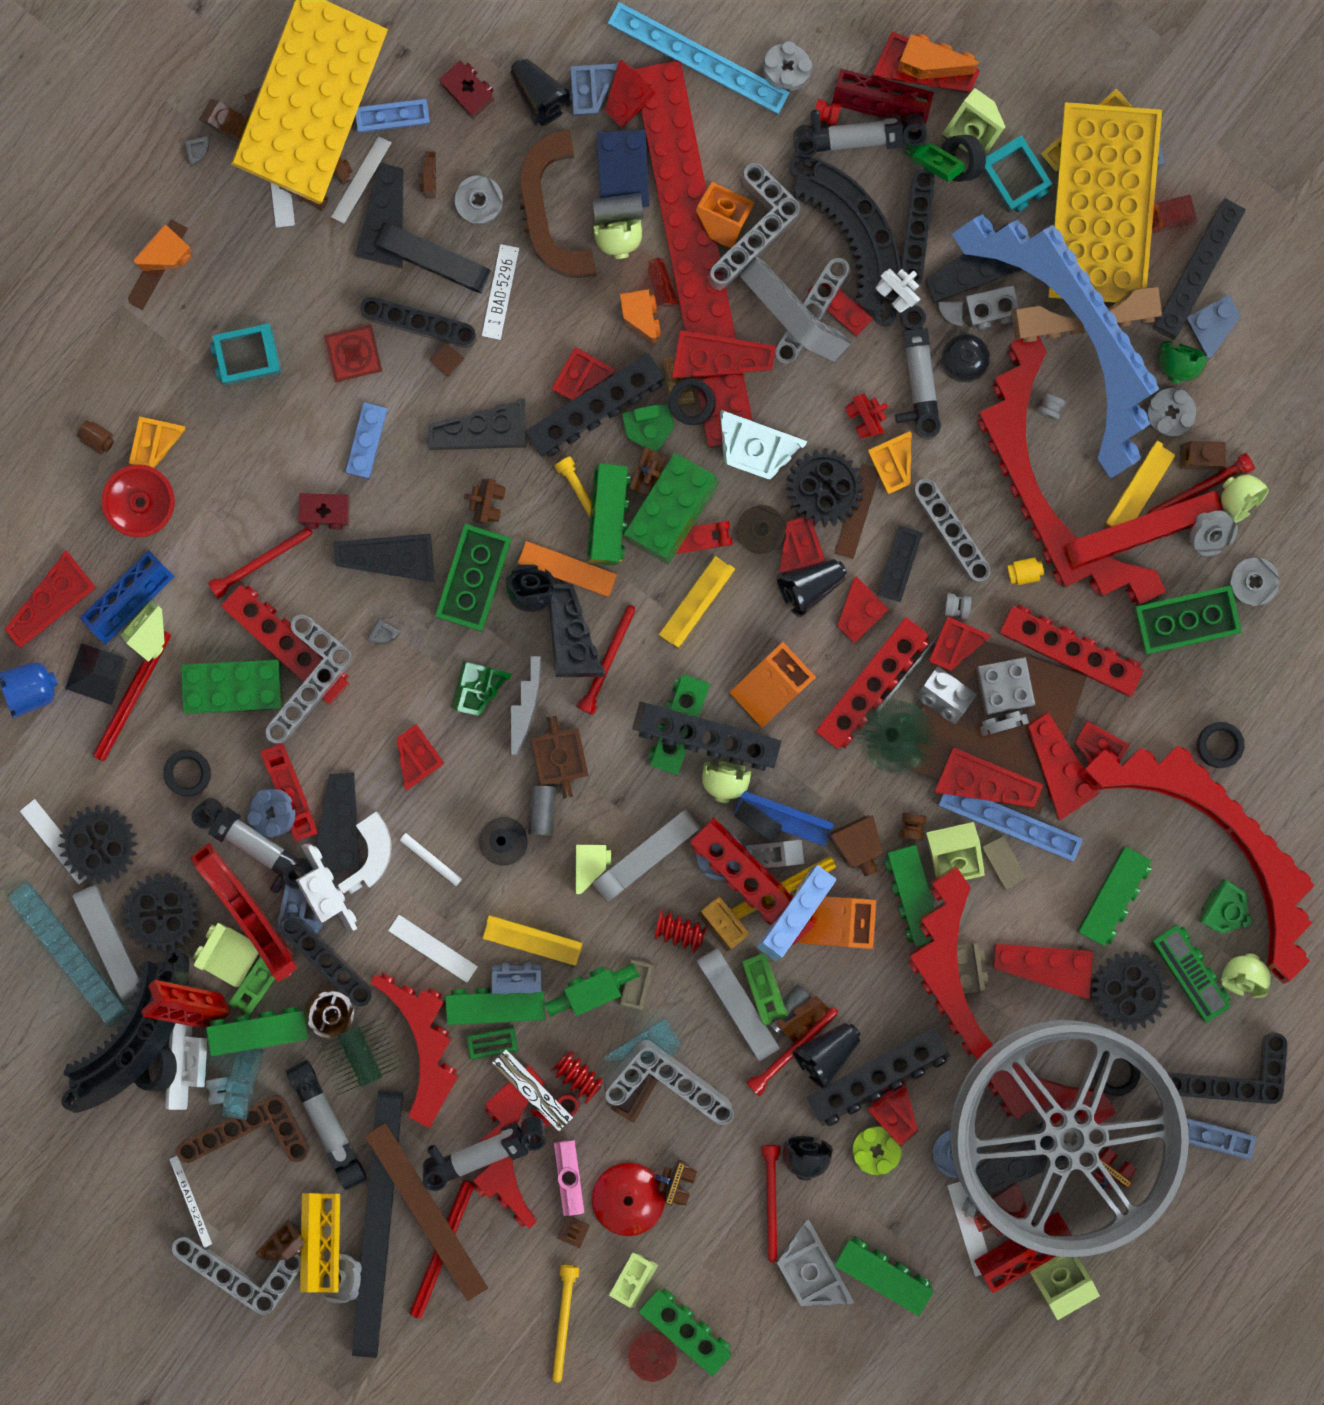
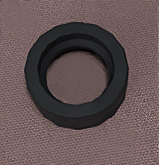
M957 135L948 138L942 144V150L956 157L957 148L962 144L969 154L968 169L965 173L962 172L953 178L952 181L964 182L978 178L986 164V154L981 142L972 135Z
M689 378L680 381L673 387L669 394L668 405L675 419L686 425L696 426L705 423L711 418L715 411L716 398L709 385L698 379ZM688 388L701 390L706 398V407L697 416H687L679 409V396Z
M1216 722L1206 726L1199 734L1197 740V752L1200 758L1207 765L1214 768H1227L1236 764L1242 757L1245 749L1241 731L1227 722ZM1216 731L1228 732L1235 741V749L1231 756L1226 759L1213 758L1207 750L1206 743L1208 737Z
M182 750L173 754L167 760L164 767V780L167 787L172 792L181 796H194L201 793L208 786L211 779V768L208 761L201 754L191 750ZM184 759L196 761L201 768L200 781L190 788L179 786L173 777L175 765Z
M745 800L734 814L735 818L771 842L782 828L781 824Z
M163 1046L157 1055L159 1072L156 1079L152 1082L148 1067L134 1081L138 1088L144 1091L158 1092L164 1091L171 1086L177 1073V1061L170 1048Z
M1107 1051L1103 1052L1094 1074L1096 1084L1104 1066ZM1125 1060L1131 1069L1129 1081L1120 1087H1113L1106 1082L1103 1091L1113 1096H1122L1130 1093L1139 1082L1140 1071L1129 1061Z

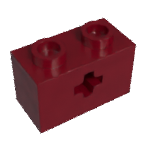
M460 60L439 79V82L469 116L474 119L494 100L492 94L494 90L485 80L482 83L475 76L477 71L469 63L464 65ZM464 85H472L473 92L465 91Z
M299 493L298 522L304 524L305 529H319V525H329L328 529L343 530V526H349V495ZM323 506L330 510V513L326 514L325 518L318 513V510H322Z

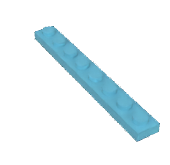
M620 2L608 21V25L680 62L682 65L777 115L790 92L784 89L780 90L773 87L764 78Z

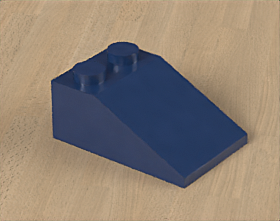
M645 130L597 132L600 198L641 193L642 207H649Z

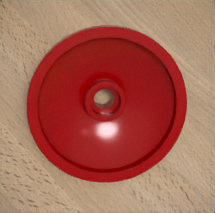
M130 465L118 470L109 478L103 489L102 509L107 521L115 530L129 537H148L159 532L167 525L174 512L175 495L171 483L160 471L147 465ZM139 498H143L145 501L142 507H138L136 504Z
M620 1163L602 1173L592 1193V1206L598 1221L610 1232L621 1236H636L651 1229L660 1219L665 1205V1193L658 1190L660 1181L654 1179L655 1173L637 1163ZM625 1197H632L633 1203L626 1205L623 1201Z

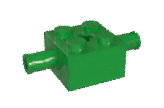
M634 963L615 972L610 970V968L605 970L602 966L589 972L591 977L582 980L580 976L568 981L569 987L564 989V995L544 1003L550 1017L569 1008L573 1009L575 1015L578 1016L621 997L620 985L640 977Z

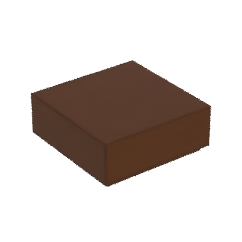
M446 342L430 359L448 377L464 360Z

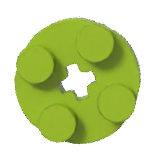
M881 1126L866 1128L856 1136L853 1142L852 1152L854 1160L859 1168L868 1174H887L897 1166L901 1158V1147ZM877 1144H880L881 1150L884 1151L883 1154L878 1155L877 1158L873 1157V1152L870 1151L871 1146L876 1147Z

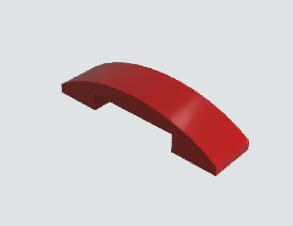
M277 744L261 750V756L275 789L283 790L292 799L290 803L292 810H295V821L290 830L294 841L297 842L318 834L304 792L284 744Z

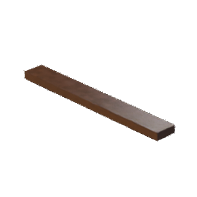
M386 1122L365 1134L369 1144L466 1300L469 1301L487 1290L488 1287L432 1196L424 1187L422 1180Z

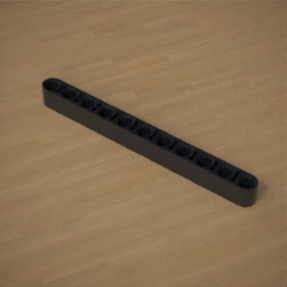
M378 1090L374 1129L386 1122L399 1143L403 1092ZM373 1148L361 1257V1282L357 1297L352 1356L377 1358L394 1195V1182Z

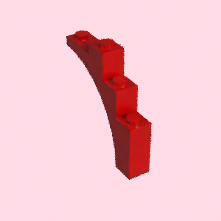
M208 843L190 857L195 868L241 926L275 980L279 982L283 978L289 977L298 967L291 956L292 952L287 943L270 924L264 911L249 895L243 882L214 847Z
M383 972L381 976L375 974L371 984L384 992L400 1008L409 1022L417 1042L420 1058V1080L416 1099L408 1117L430 1128L459 1075L455 1074L456 1069L446 1063H443L442 1066L438 1064L452 1039L448 1036L449 1031L438 1025L435 1029L431 1027L445 1001L441 999L442 994L432 988H429L428 991L423 989L419 997L415 996L416 991L405 984L402 988L394 984L395 979Z
M530 1065L525 1067L541 1086L545 1084V1081ZM508 1082L484 1104L487 1107L485 1110L486 1114L493 1121L498 1119L500 1123L479 1142L501 1134L502 1127L514 1122L519 1123L522 1112L529 1103V1100L511 1082ZM510 1156L490 1164L474 1178L473 1181L476 1183L473 1186L474 1189L482 1197L486 1195L489 1199L497 1192L500 1195L497 1200L505 1209L510 1207L516 1213L513 1217L521 1227L526 1225L530 1229L537 1222V1219L525 1204L519 1191L513 1160Z

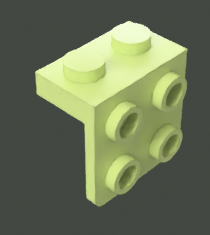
M221 922L217 923L216 926L212 924L205 936L208 938V941L204 947L199 946L193 956V959L196 960L194 966L210 972L234 987H239L259 953L246 936Z

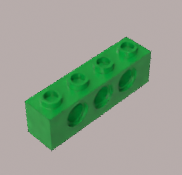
M683 674L681 679L676 678L672 689L676 694L673 702L668 700L666 708L699 717L710 683ZM687 694L693 698L691 707L683 708L680 706L679 699L682 695ZM660 723L658 731H662L665 725ZM686 725L683 730L679 731L682 738L688 733ZM660 738L657 747H651L647 760L651 761V767L678 776L687 751L684 749L685 744L676 742V751L673 754H667L663 751L662 746L664 743H661L662 738Z
M657 1288L640 1307L639 1313L713 1377L732 1355V1352L729 1350L731 1345L722 1337H719L717 1340L711 1334L712 1329L704 1321L698 1323L693 1319L694 1313L683 1304L680 1307L674 1302L676 1297L666 1288L663 1291ZM672 1308L676 1313L675 1317L672 1320H665L661 1316L663 1309ZM684 1324H690L694 1328V1332L690 1336H683L680 1333V1327ZM701 1341H710L712 1349L706 1353L701 1352L698 1348Z

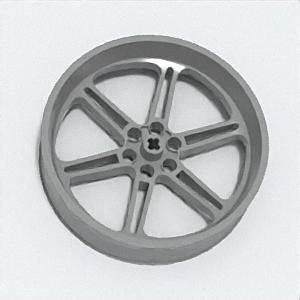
M1053 1020L1036 1023L1005 1036L990 1047L973 1065L959 1089L954 1103L950 1128L951 1152L958 1178L964 1191L980 1213L1000 1232L1013 1241L1040 1253L1062 1257H1084L1105 1253L1119 1248L1143 1234L1159 1219L1173 1200L1184 1175L1188 1157L1189 1136L1185 1109L1181 1097L1166 1070L1150 1053L1134 1041L1097 1024L1075 1020ZM1068 1039L1090 1040L1095 1046L1094 1056L1072 1105L1067 1109H1062L1025 1064V1057L1028 1052L1047 1043ZM1104 1051H1107L1104 1066L1087 1106L1083 1104V1100ZM1123 1058L1129 1061L1153 1086L1162 1104L1161 1113L1157 1117L1095 1123L1094 1114L1115 1059ZM1014 1062H1017L1050 1103V1107L1045 1110L1041 1108L1013 1069L1012 1064ZM1005 1070L1011 1074L1043 1120V1126L1036 1132L983 1140L978 1139L975 1135V1119L981 1096L994 1073ZM1078 1110H1084L1086 1113V1117L1082 1122H1076L1074 1119V1115ZM1054 1113L1061 1114V1122L1058 1125H1051L1050 1117ZM1155 1124L1162 1125L1159 1130L1109 1138L1108 1130ZM1095 1129L1099 1130L1101 1133L1099 1140L1091 1142L1089 1139L1090 1132ZM1067 1132L1074 1134L1072 1136L1073 1141L1070 1143L1063 1141L1065 1139L1064 1135ZM1044 1136H1050L1052 1139V1143L1048 1148H1042L1040 1145V1141ZM1160 1137L1163 1141V1156L1156 1181L1150 1193L1141 1204L1131 1205L1100 1161L1098 1153L1105 1146ZM1032 1140L1033 1148L976 1152V1149L981 1146ZM1085 1152L1090 1153V1162L1086 1165L1080 1164V1156ZM1046 1155L1047 1165L1028 1212L1021 1218L1014 1217L999 1207L986 1192L976 1174V1165L983 1159ZM1061 1155L1065 1156L1067 1160L1065 1166L1057 1168L1055 1166L1056 1158ZM1098 1167L1126 1208L1125 1213L1122 1214L1090 1172ZM1074 1169H1079L1111 1208L1114 1218L1111 1223L1093 1232L1073 1236L1048 1235L1044 1232L1045 1221L1069 1173ZM1054 1172L1059 1176L1036 1224L1031 1225Z

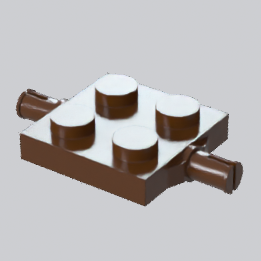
M552 716L554 726H552L551 717H547L549 732L543 736L531 738L541 786L561 784L563 799L567 798L566 788L569 797H573L570 782L577 778L589 776L579 728L567 731L559 730L557 716Z

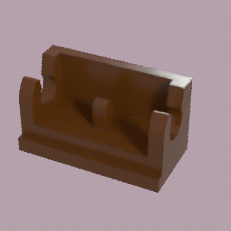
M633 1069L630 1076L635 1075L637 1070ZM648 1074L623 1104L613 1105L611 1109L635 1123L658 1079Z

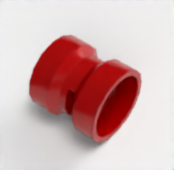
M818 99L815 110L820 111L821 122L823 120L828 126H836L841 104L833 103L827 106L825 100Z

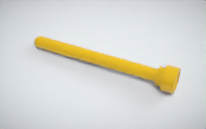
M571 456L555 464L554 467L558 474L561 473L563 477L566 476L590 517L591 500L574 472L576 470L574 467L575 463Z
M560 1265L559 1276H561V1281H563L552 1376V1380L555 1383H559L562 1380L573 1282H576V1278L579 1277L580 1267L573 1265Z

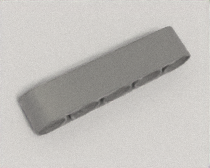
M835 258L827 264L803 303L806 308L809 304L818 306L819 313L815 317L818 321L823 317L849 274L850 266L845 259ZM835 262H840L844 265V273L841 276H836L832 272V265ZM822 283H828L832 288V292L828 297L822 296L819 292V287ZM787 330L779 342L775 354L780 362L790 363L796 360L804 346ZM785 345L793 349L794 354L790 359L784 358L781 354V349Z
M930 479L920 480L914 487L916 500L967 577L974 583L984 582L990 575L989 564L936 484ZM920 485H928L932 490L931 495L928 497L921 496L918 491ZM934 505L943 506L945 509L944 516H934L932 507ZM946 526H956L958 528V535L956 537H949L945 532ZM962 545L969 546L972 550L971 556L968 558L962 557L959 554V547ZM975 565H980L985 569L984 577L977 578L973 575L972 569Z
M94 884L73 894L78 910L121 1000L126 1002L136 997L134 993L140 991L136 984L142 982V979L138 977L139 973L97 885Z

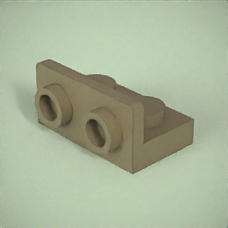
M977 942L957 945L959 977L964 994L985 991V986H988L989 982L987 971H982L981 962L985 961L983 947H979Z

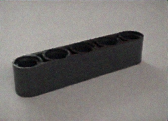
M926 169L918 170L912 180L901 269L906 273L909 271L917 273L918 280L916 283L920 285L923 278L935 183L933 173ZM926 176L930 184L922 187L918 185L917 178ZM916 200H923L927 208L919 211L915 209L914 202ZM918 223L922 225L924 232L920 235L914 234L911 231L913 224ZM912 247L918 248L921 256L913 259L908 255V250Z
M385 222L382 223L373 243L380 250L477 293L483 292L491 273L490 269Z
M375 297L365 298L361 303V313L368 321L462 348L471 347L476 342L475 330L467 323ZM371 303L377 304L379 307L378 312L374 315L366 313V307ZM393 310L401 311V319L396 322L389 320L390 312ZM423 317L425 319L424 326L422 328L413 327L412 321L414 318ZM440 323H445L449 327L444 335H439L435 332L436 326ZM462 330H469L472 333L469 341L463 342L458 338Z
M288 913L283 916L280 924L282 934L341 993L346 995L354 1005L359 1007L367 1005L372 996L369 984L299 915ZM288 920H294L298 923V928L295 931H288L284 924ZM311 937L315 940L316 944L312 948H306L302 945L303 939ZM324 954H328L333 958V961L329 965H323L320 963L319 958ZM345 971L349 973L350 979L346 982H340L336 978L339 972ZM359 988L365 989L367 996L364 999H357L354 996L355 990Z

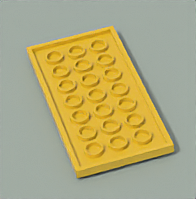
M294 0L231 165L317 204H321L388 29L326 0Z
M1065 102L1054 227L1062 234L1063 241L1068 249L1075 254L1081 269L1088 274L1094 289L1102 295L1103 302L1116 303L1128 290L1147 287L1162 110ZM1049 287L1048 298H1061Z

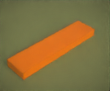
M528 541L525 542L518 561L519 565H537L538 570L545 572L546 569L554 578L608 598L617 577L615 573Z

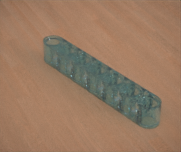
M26 880L7 895L9 901L101 1019L109 1027H112L127 1015V1006L33 886Z

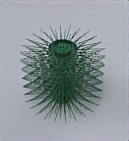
M891 699V708L886 707L883 713L876 711L880 715L879 717L874 713L872 714L875 720L866 717L874 724L864 721L880 730L868 728L879 732L860 729L867 732L860 734H864L863 736L868 735L863 738L872 745L863 741L860 742L866 744V747L871 749L867 751V754H869L868 758L871 759L870 762L874 761V765L878 766L879 770H887L886 772L892 774L897 762L895 773L899 775L903 768L904 770L905 768L910 769L912 761L914 764H918L922 760L925 761L922 756L930 758L922 751L930 752L916 746L920 745L918 743L933 745L925 741H939L927 739L929 734L923 730L931 734L934 733L929 731L932 729L924 726L927 720L926 718L924 719L923 712L917 711L919 708L909 703L904 712L906 703L903 705L904 701L899 700L898 706H895V701L893 700L892 702ZM910 708H911V711H912V709H913V712H912L911 715H910V713L908 714V711L910 710ZM879 756H880V758L882 757V759H883V761H882L881 764H880L881 760L877 759ZM885 759H886V761L888 760L886 766H885V763H884V765L882 766L884 760H885ZM891 762H892V765H893V762H894V767H893V770L891 771V769H890V764H891Z
M360 1026L337 1036L344 1050L343 1053L347 1056L340 1060L348 1058V1062L351 1065L343 1070L352 1067L353 1071L351 1072L355 1074L346 1080L355 1076L357 1078L356 1081L343 1087L357 1081L359 1082V1085L349 1090L358 1086L363 1087L382 1078V1075L394 1069L383 1074L380 1070L397 1063L394 1062L379 1069L378 1066L387 1061L377 1065L376 1061L379 1059L375 1060L374 1056L382 1052L375 1055L372 1054L370 1047L375 1044L368 1045L367 1042L369 1041L365 1039L368 1036H364V1032L361 1030L363 1027Z

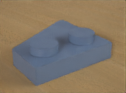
M617 64L570 66L573 116L598 115L617 70Z
M1230 295L1189 316L1186 321L1205 356H1208V359H1210L1241 316Z

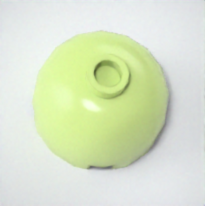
M641 220L612 222L605 227L604 224H597L593 227L594 238L599 249L608 255H614L615 259L629 257V252L636 250L642 240Z
M1248 474L1238 476L1237 478L1230 477L1222 486L1225 490L1221 495V505L1223 510L1237 523L1251 514L1247 511L1254 505L1258 507L1262 503L1269 489L1260 479Z
M712 761L704 763L702 783L704 789L714 796L716 801L729 803L730 799H737L744 791H747L751 770L749 769L745 772V766L732 762L719 761L718 765H712Z
M1251 953L1231 959L1226 964L1221 977L1223 987L1241 996H1244L1243 991L1252 993L1251 998L1267 996L1271 980L1268 967L1257 955Z

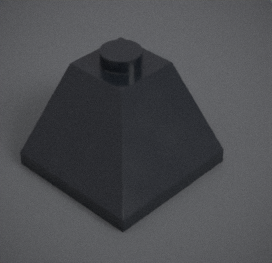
M81 643L65 689L112 705L127 659Z

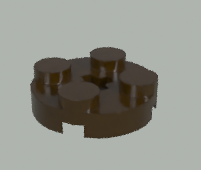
M759 505L746 510L739 518L737 524L738 539L743 547L752 553H770L778 548L784 539V521L779 512L770 506ZM766 524L765 529L768 530V533L761 536L756 535L755 525Z

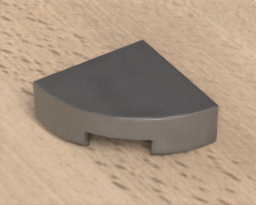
M204 136L184 141L190 165L198 164L204 159L209 150V137Z
M938 302L939 312L943 318L953 326L962 327L963 302Z
M379 619L367 640L376 644L388 643L394 640L400 634V631Z

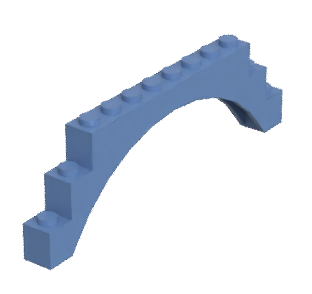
M982 214L952 233V236L965 255L994 258L1020 267L1045 282L1066 301L1081 320L1090 336L1104 373L1107 395L1106 429L1097 459L1110 479L1142 459L1137 446L1131 443L1129 438L1150 425L1147 413L1139 407L1138 403L1159 390L1157 381L1144 366L1142 357L1131 346L1127 334L1122 332L1118 326L1115 315L1103 303L1102 295L1090 283L1088 274L1077 263L1075 254L1064 243L1060 231L1052 225L1030 239L1026 227L1017 219L995 233L992 223Z

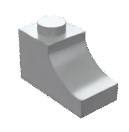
M802 840L746 846V849L765 868L804 864Z

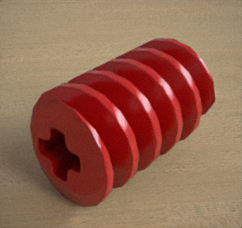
M661 910L654 929V939L658 940L663 935L664 943H667L673 938V946L676 947L681 941L683 950L690 944L691 952L695 953L701 946L707 925L702 930H700L699 922H696L691 927L690 919L681 924V916L678 915L673 921L671 912L664 918L663 910Z
M570 1051L553 1066L550 1072L558 1069L556 1078L564 1075L563 1084L572 1082L570 1091L572 1092L579 1088L577 1097L580 1098L586 1095L585 1104H587L602 1087L603 1078L599 1077L594 1080L596 1071L593 1070L586 1073L589 1065L585 1064L580 1067L582 1059L578 1057L572 1060L574 1051Z

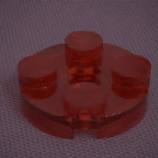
M652 1331L639 1335L633 1341L629 1349L628 1358L632 1370L639 1378L645 1381L656 1382L673 1372L677 1364V1351L675 1344L663 1333ZM652 1350H656L657 1355L660 1356V1359L655 1360L654 1363H650L649 1358L646 1357L647 1352L651 1353Z

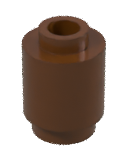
M87 420L80 426L76 435L80 438L81 443L99 454H102L104 451L107 453L114 444L111 432L97 423Z

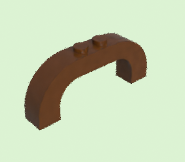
M565 130L542 138L528 152L521 169L522 194L518 195L520 209H525L527 218L522 219L524 232L530 233L534 251L539 259L549 269L560 275L571 278H585L596 276L592 248L580 251H567L561 249L553 242L549 234L541 190L543 172L550 164L559 160L575 158L570 130Z

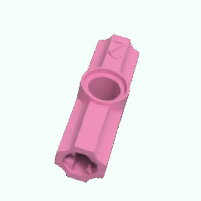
M575 1140L554 1142L563 1216L585 1213ZM567 1171L573 1172L576 1176V1180L572 1184H567L562 1179V1175Z

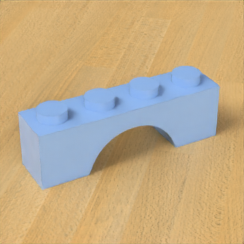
M818 865L811 868L797 887L790 903L778 919L769 927L756 947L774 961L783 958L837 879Z

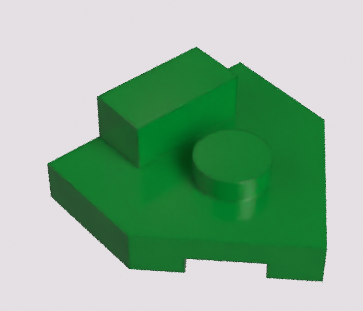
M668 403L622 413L627 438L641 447L649 448L657 453L674 429L672 413Z
M1222 879L1218 888H1213L1203 905L1202 910L1204 912L1199 922L1220 934L1253 925L1248 911L1246 892L1227 880Z

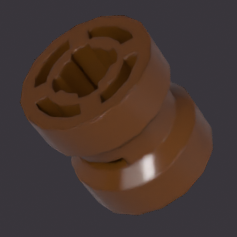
M903 813L902 821L904 824L903 828L900 829L899 837L923 840L924 832L922 827L926 823L927 816ZM908 824L918 825V827L908 826Z

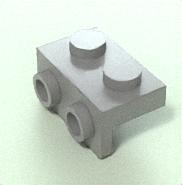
M937 666L916 697L924 705L931 707L941 714L945 720L956 724L977 694Z

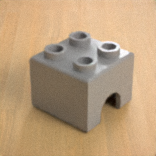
M1026 657L975 668L985 716L1035 706Z

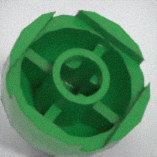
M1163 341L1158 354V365L1162 372L1168 375L1170 382L1181 384L1182 380L1191 381L1203 372L1208 356H1204L1202 351L1181 343L1179 346L1173 347V342Z

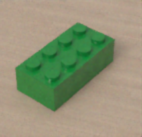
M674 453L624 533L627 542L669 565L719 485L716 475Z
M464 524L435 615L436 618L483 633L510 550L511 538Z
M1231 585L1133 608L1143 656L1242 633Z
M280 660L181 665L183 714L281 710L283 708Z
M847 1236L833 1260L834 1266L917 1316H920L934 1293L932 1286H930L932 1284L930 1280L917 1273L916 1277L910 1274L911 1270L909 1267L899 1261H896L895 1264L888 1261V1255L881 1250L875 1248L873 1252L868 1249L867 1242L859 1237L854 1236L851 1239Z

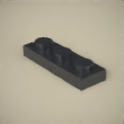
M899 526L877 596L901 603L923 534L922 532Z

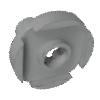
M786 41L783 44L772 47L767 52L763 62V74L767 82L773 87L780 90L785 88L789 89V91H794L804 86L808 81L812 62L803 49L796 46L793 42ZM783 63L790 64L792 71L789 69L783 70Z
M476 175L465 179L460 183L455 196L457 212L472 225H483L493 221L503 207V195L500 187L494 180ZM474 195L485 196L484 205H474L472 203L475 200Z
M1176 388L1161 390L1152 398L1147 409L1150 426L1166 437H1177L1186 433L1195 422L1196 406L1193 399L1184 390ZM1168 406L1178 410L1175 419L1165 415V412L1168 411Z
M1226 511L1201 513L1197 516L1196 523L1190 532L1189 542L1203 556L1217 555L1222 552L1220 548L1226 544L1230 546L1235 540L1238 532L1237 524Z
M1249 558L1236 565L1232 571L1229 584L1232 587L1233 595L1238 601L1254 607L1264 605L1275 597L1279 588V575L1274 565L1262 558ZM1250 576L1253 578L1260 577L1259 588L1256 586L1251 588L1249 586Z
M1022 710L1006 714V720L999 721V717L982 721L983 726L980 727L982 737L989 735L987 730L990 731V734L1021 726V720L1023 725L1028 724L1027 714H1023Z
M339 1254L341 1282L339 1281L338 1293L324 1292L326 1296L323 1297L331 1303H346L350 1300H355L359 1294L361 1264L347 1254ZM328 1273L324 1276V1288H330V1276Z

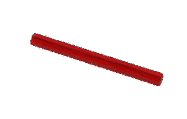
M164 631L163 650L157 658H151L149 662L145 658L143 659L93 753L96 759L100 761L106 760L171 638L170 633Z
M467 1180L462 1181L447 1218V1222L454 1234H456L473 1192V1186L475 1185ZM434 1250L409 1312L411 1316L418 1319L423 1316L444 1264L436 1250Z

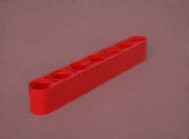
M1213 491L1073 540L1065 544V549L1073 568H1078L1192 528L1196 523L1197 516L1201 513L1224 510L1217 491Z

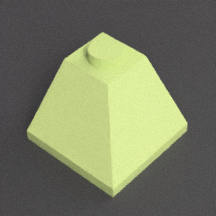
M974 88L964 100L942 135L947 138L957 135H972L981 142L987 155L1004 130L1005 125L995 102ZM960 144L959 147L968 153L964 145Z
M153 599L142 608L120 634L122 639L148 662L151 658L155 659L160 655L163 650L162 645L164 644L162 609Z
M576 845V894H582L606 870V865H611V850H606V845Z

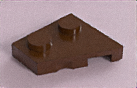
M426 152L423 173H419V188L421 192L425 193L426 198H436V152Z
M814 996L804 1005L793 1010L792 1014L795 1017L786 1023L780 1019L775 1024L795 1042L797 1039L803 1038L807 1034L808 1028L814 1022L820 1021L829 1008L817 996Z
M288 1219L257 1250L256 1254L262 1260H289L301 1251L305 1242L295 1224Z

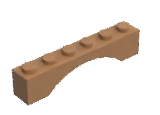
M1152 286L1128 290L1118 302L1108 308L1115 315L1118 326L1132 325L1131 321L1139 319L1141 323L1154 322L1155 317L1162 316L1159 288ZM1038 305L1011 309L1015 338H1023V342L1037 341V336L1046 335L1047 339L1061 337V332L1070 331V335L1085 333V327L1078 317H1064Z

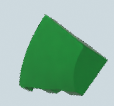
M463 661L451 708L456 711L480 716L485 710L487 702L494 699L498 694L497 690L505 680L511 678L512 673Z

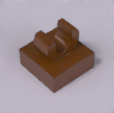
M567 1216L558 1239L580 1248L590 1225Z

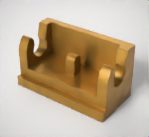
M720 896L697 913L727 952L750 935Z

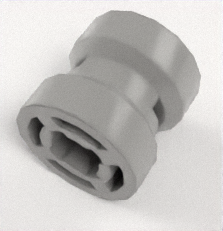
M947 593L944 617L952 618L953 616H959L960 619L969 620L972 596L964 595L963 597H957L955 594Z
M229 1076L205 1081L206 1088L210 1094L208 1096L209 1105L233 1101L232 1093L228 1089L230 1084Z

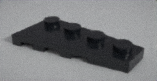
M384 163L379 164L355 255L358 258L403 269L402 259L378 249L373 243L383 222L403 230V168Z
M1007 223L1006 225H1004L1003 227H1001L1000 229H998L997 231H995V233H997L999 230H1001L1002 228H1004L1005 226H1007L1008 223ZM963 253L925 281L933 302L936 303L1023 269L998 259L965 255Z
M431 534L334 542L336 567L435 582Z
M1043 1121L1027 1133L1039 1131L1043 1126ZM1044 1136L1040 1141L1042 1148H1048L1052 1143L1050 1136ZM1032 1140L1014 1142L1003 1150L1033 1148ZM1044 1154L990 1158L976 1168V1174L986 1192L990 1194L1044 1172L1048 1161ZM1063 1155L1058 1156L1055 1160V1166L1058 1167L1066 1164V1157Z

